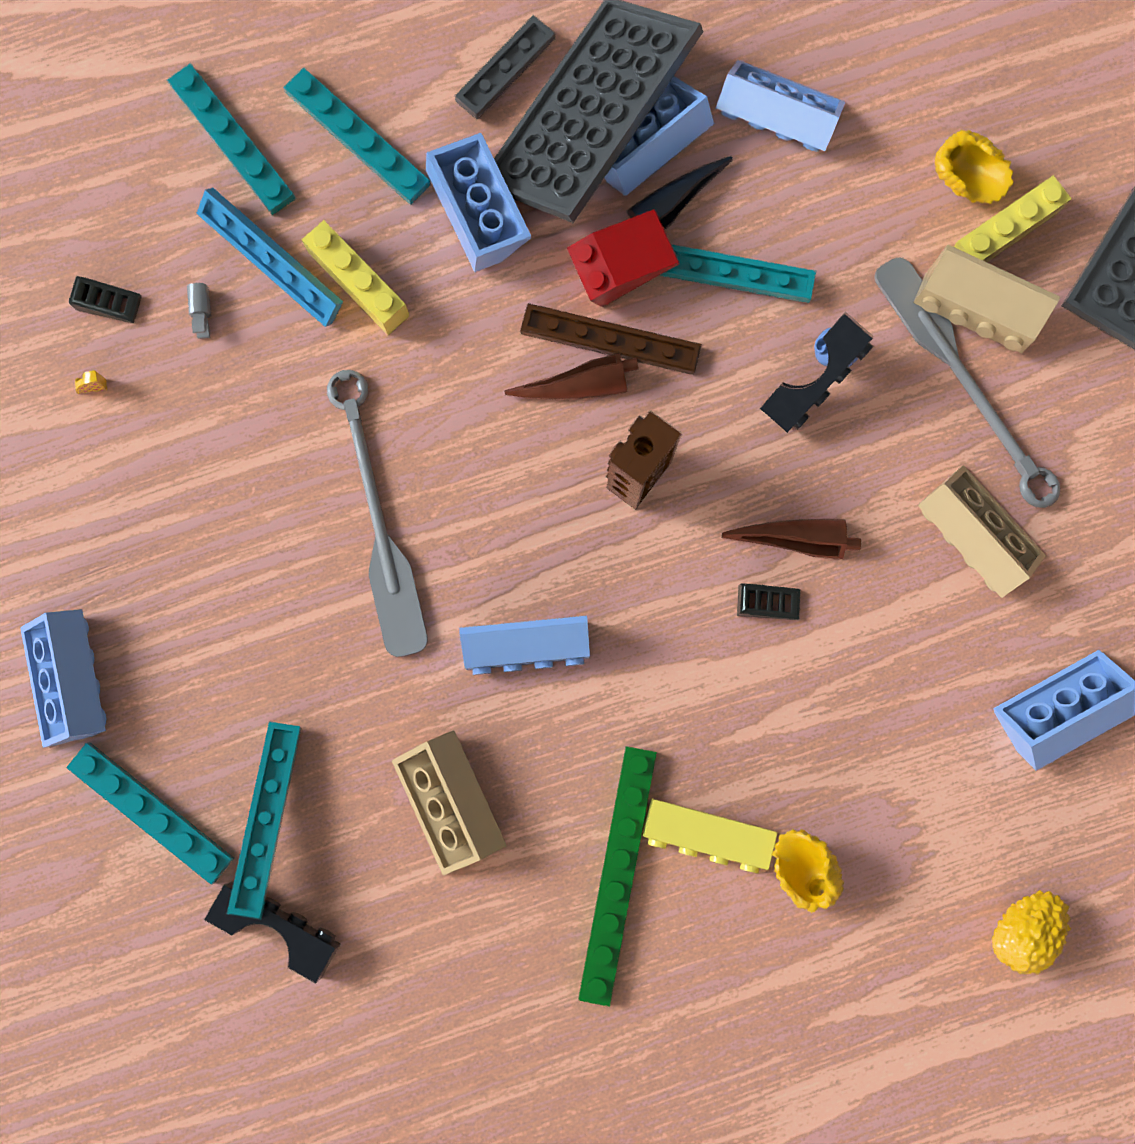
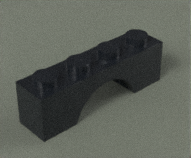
M845 312L823 337L828 350V364L824 373L815 381L805 385H791L782 382L760 409L787 433L792 427L798 430L810 417L806 412L811 406L815 404L819 407L831 394L827 391L834 381L840 384L852 371L848 367L849 364L856 357L861 361L873 348V345L869 343L873 339V335Z
M230 882L223 885L207 913L205 921L231 936L248 925L261 924L275 929L287 944L289 969L315 984L323 977L341 944L334 940L336 936L332 932L324 928H319L318 930L307 925L308 920L295 912H291L289 915L279 909L281 905L277 901L266 897L262 919L227 914L234 883Z

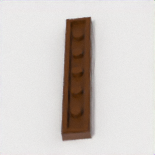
M527 303L520 329V334L606 355L620 353V357L623 359L637 358V362L691 375L695 374L702 345Z

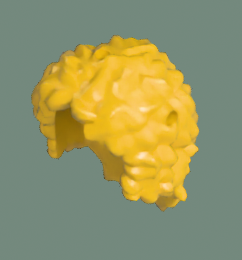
M961 129L950 136L935 155V171L938 173L939 179L943 180L945 185L949 186L956 196L965 197L971 203L979 201L980 203L992 204L993 201L998 202L1002 196H1006L1009 187L1014 184L1011 178L1013 171L1009 168L1011 161L1004 160L1002 150H999L993 145V142L979 133Z
M792 829L790 832H786V834L779 835V842L775 844L776 850L772 852V855L777 858L774 871L777 873L776 877L781 882L782 890L787 892V895L792 898L793 903L798 908L807 909L811 913L816 912L819 907L827 909L829 906H834L844 890V881L842 880V869L838 865L837 856L833 855L828 849L827 843L820 841L818 836H811V834L803 829L798 832Z
M1041 890L1030 897L1024 896L1016 904L1012 903L1006 914L1002 915L1003 919L998 921V927L994 929V935L992 936L993 952L997 955L1000 962L1010 966L1012 971L1024 975L1031 973L1040 974L1041 971L1048 969L1049 966L1054 964L1056 958L1062 954L1063 945L1067 943L1065 940L1068 935L1067 932L1071 930L1068 924L1071 919L1067 914L1070 907L1064 903L1059 895H1054L1051 891L1043 893Z

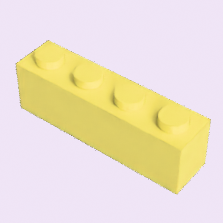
M1053 175L958 240L954 247L978 259L989 262L1057 215L1072 198Z
M324 220L302 239L311 257L387 335L391 334L410 316L406 304Z
M651 798L642 835L649 838V845L666 849L667 843L679 846V853L697 857L698 852L710 855L709 861L728 865L729 860L741 863L740 869L759 874L760 868L769 870L778 832Z

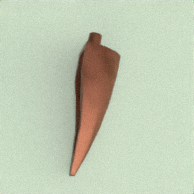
M619 353L592 359L571 370L547 379L505 390V395L538 399H579L625 393L628 391L624 373L639 369L637 358L621 360Z
M796 519L768 522L722 532L721 538L787 549L811 557L843 559L845 550H861L862 543L861 538L847 537L845 519Z

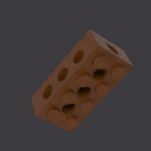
M649 411L645 418L638 416L628 430L630 434L625 444L619 441L609 455L611 459L608 462L606 489L635 510L672 463L682 433L652 411Z

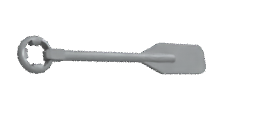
M894 258L881 265L875 273L876 284L914 340L924 349L948 364L1015 461L1014 466L1022 476L1019 482L1022 497L1028 504L1034 507L1046 508L1053 505L1060 495V483L1057 477L1046 468L1036 467L1029 455L1026 456L967 371L959 359L950 320L936 313L925 311L921 306L913 303L922 279L911 263L904 258ZM1039 474L1044 476V480L1048 483L1049 487H1052V493L1043 497L1041 501L1035 498L1036 495L1032 492L1031 488H1028L1027 484L1028 481Z
M342 370L330 378L327 385V396L336 408L346 411L375 532V541L369 566V580L384 645L387 652L391 655L403 657L418 653L426 647L428 642L427 632L410 563L389 537L385 526L358 408L367 398L368 384L359 372ZM351 377L357 378L356 385L358 392L361 393L360 397L357 400H345L344 404L338 402L339 395L337 388L334 387L335 383L339 379L343 382L350 380Z

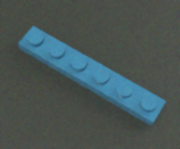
M214 188L206 189L196 214L323 326L327 327L333 324L343 301Z

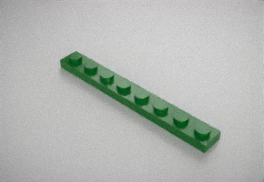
M625 746L578 1001L610 1007L657 752Z

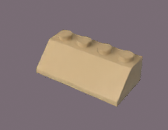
M947 245L925 274L913 303L921 306L925 311L936 313L949 319L955 325H962L975 331L981 337L990 338L1004 345L1009 350L1023 353L1036 340L1059 302L1060 296L951 245Z
M964 465L918 505L924 517L940 529L944 539L959 550L967 565L976 569L984 578L987 587L993 592H997L1001 598L1028 580L1046 557L1042 550Z
M454 730L426 741L391 760L443 876L480 861L507 846Z

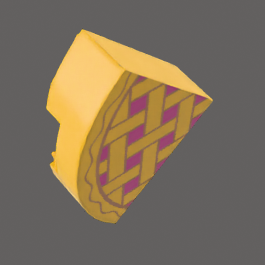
M95 370L83 373V379H75L77 394L107 390L106 379Z

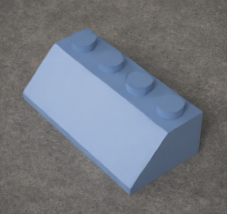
M737 60L727 74L716 109L721 110L722 115L727 118L738 119L739 117L749 121L748 124L755 129L764 130L767 128L772 130L781 139L800 141L809 150L826 151L845 101Z
M673 76L604 177L607 183L623 195H628L714 125L707 96Z
M482 133L426 153V172L474 272L502 262L531 239V234Z
M82 609L47 612L20 627L43 748L92 737L106 731V714L101 708L99 698L100 683L95 678L93 667L95 657L93 650L89 647L87 636L89 626L83 616Z
M587 616L459 628L464 666L466 670H472L473 675L490 674L491 668L503 667L504 672L521 671L522 665L534 664L535 669L552 668L553 662L565 661L566 666L583 665L584 659L590 658Z
M1097 650L993 709L1016 751L1037 771L1135 716V680L1104 653Z

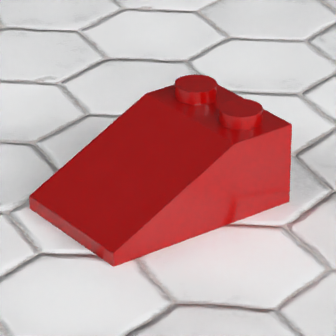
M654 209L593 232L567 247L590 301L601 307L680 264L659 216Z

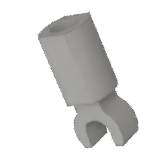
M205 283L187 285L189 315L193 318V333H197L198 339L210 338L208 317H211L209 288Z

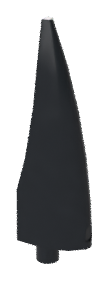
M729 156L711 162L676 178L637 202L627 210V214L632 218L654 209L664 229H667L700 190L733 161V157Z

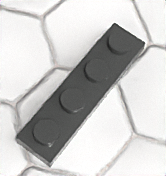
M533 15L455 95V101L478 120L555 40V32Z

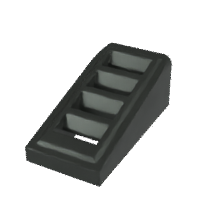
M76 276L69 304L77 311L134 324L142 296L139 293ZM100 292L102 295L99 305H95L98 293ZM111 295L115 296L114 301L112 304V308L109 309L108 305L111 299ZM123 298H126L128 300L124 313L119 312Z
M741 583L738 586L737 616L799 620L800 589ZM750 593H755V609L749 608ZM762 594H767L766 610L761 609ZM774 594L779 595L778 611H773ZM785 595H791V612H785Z

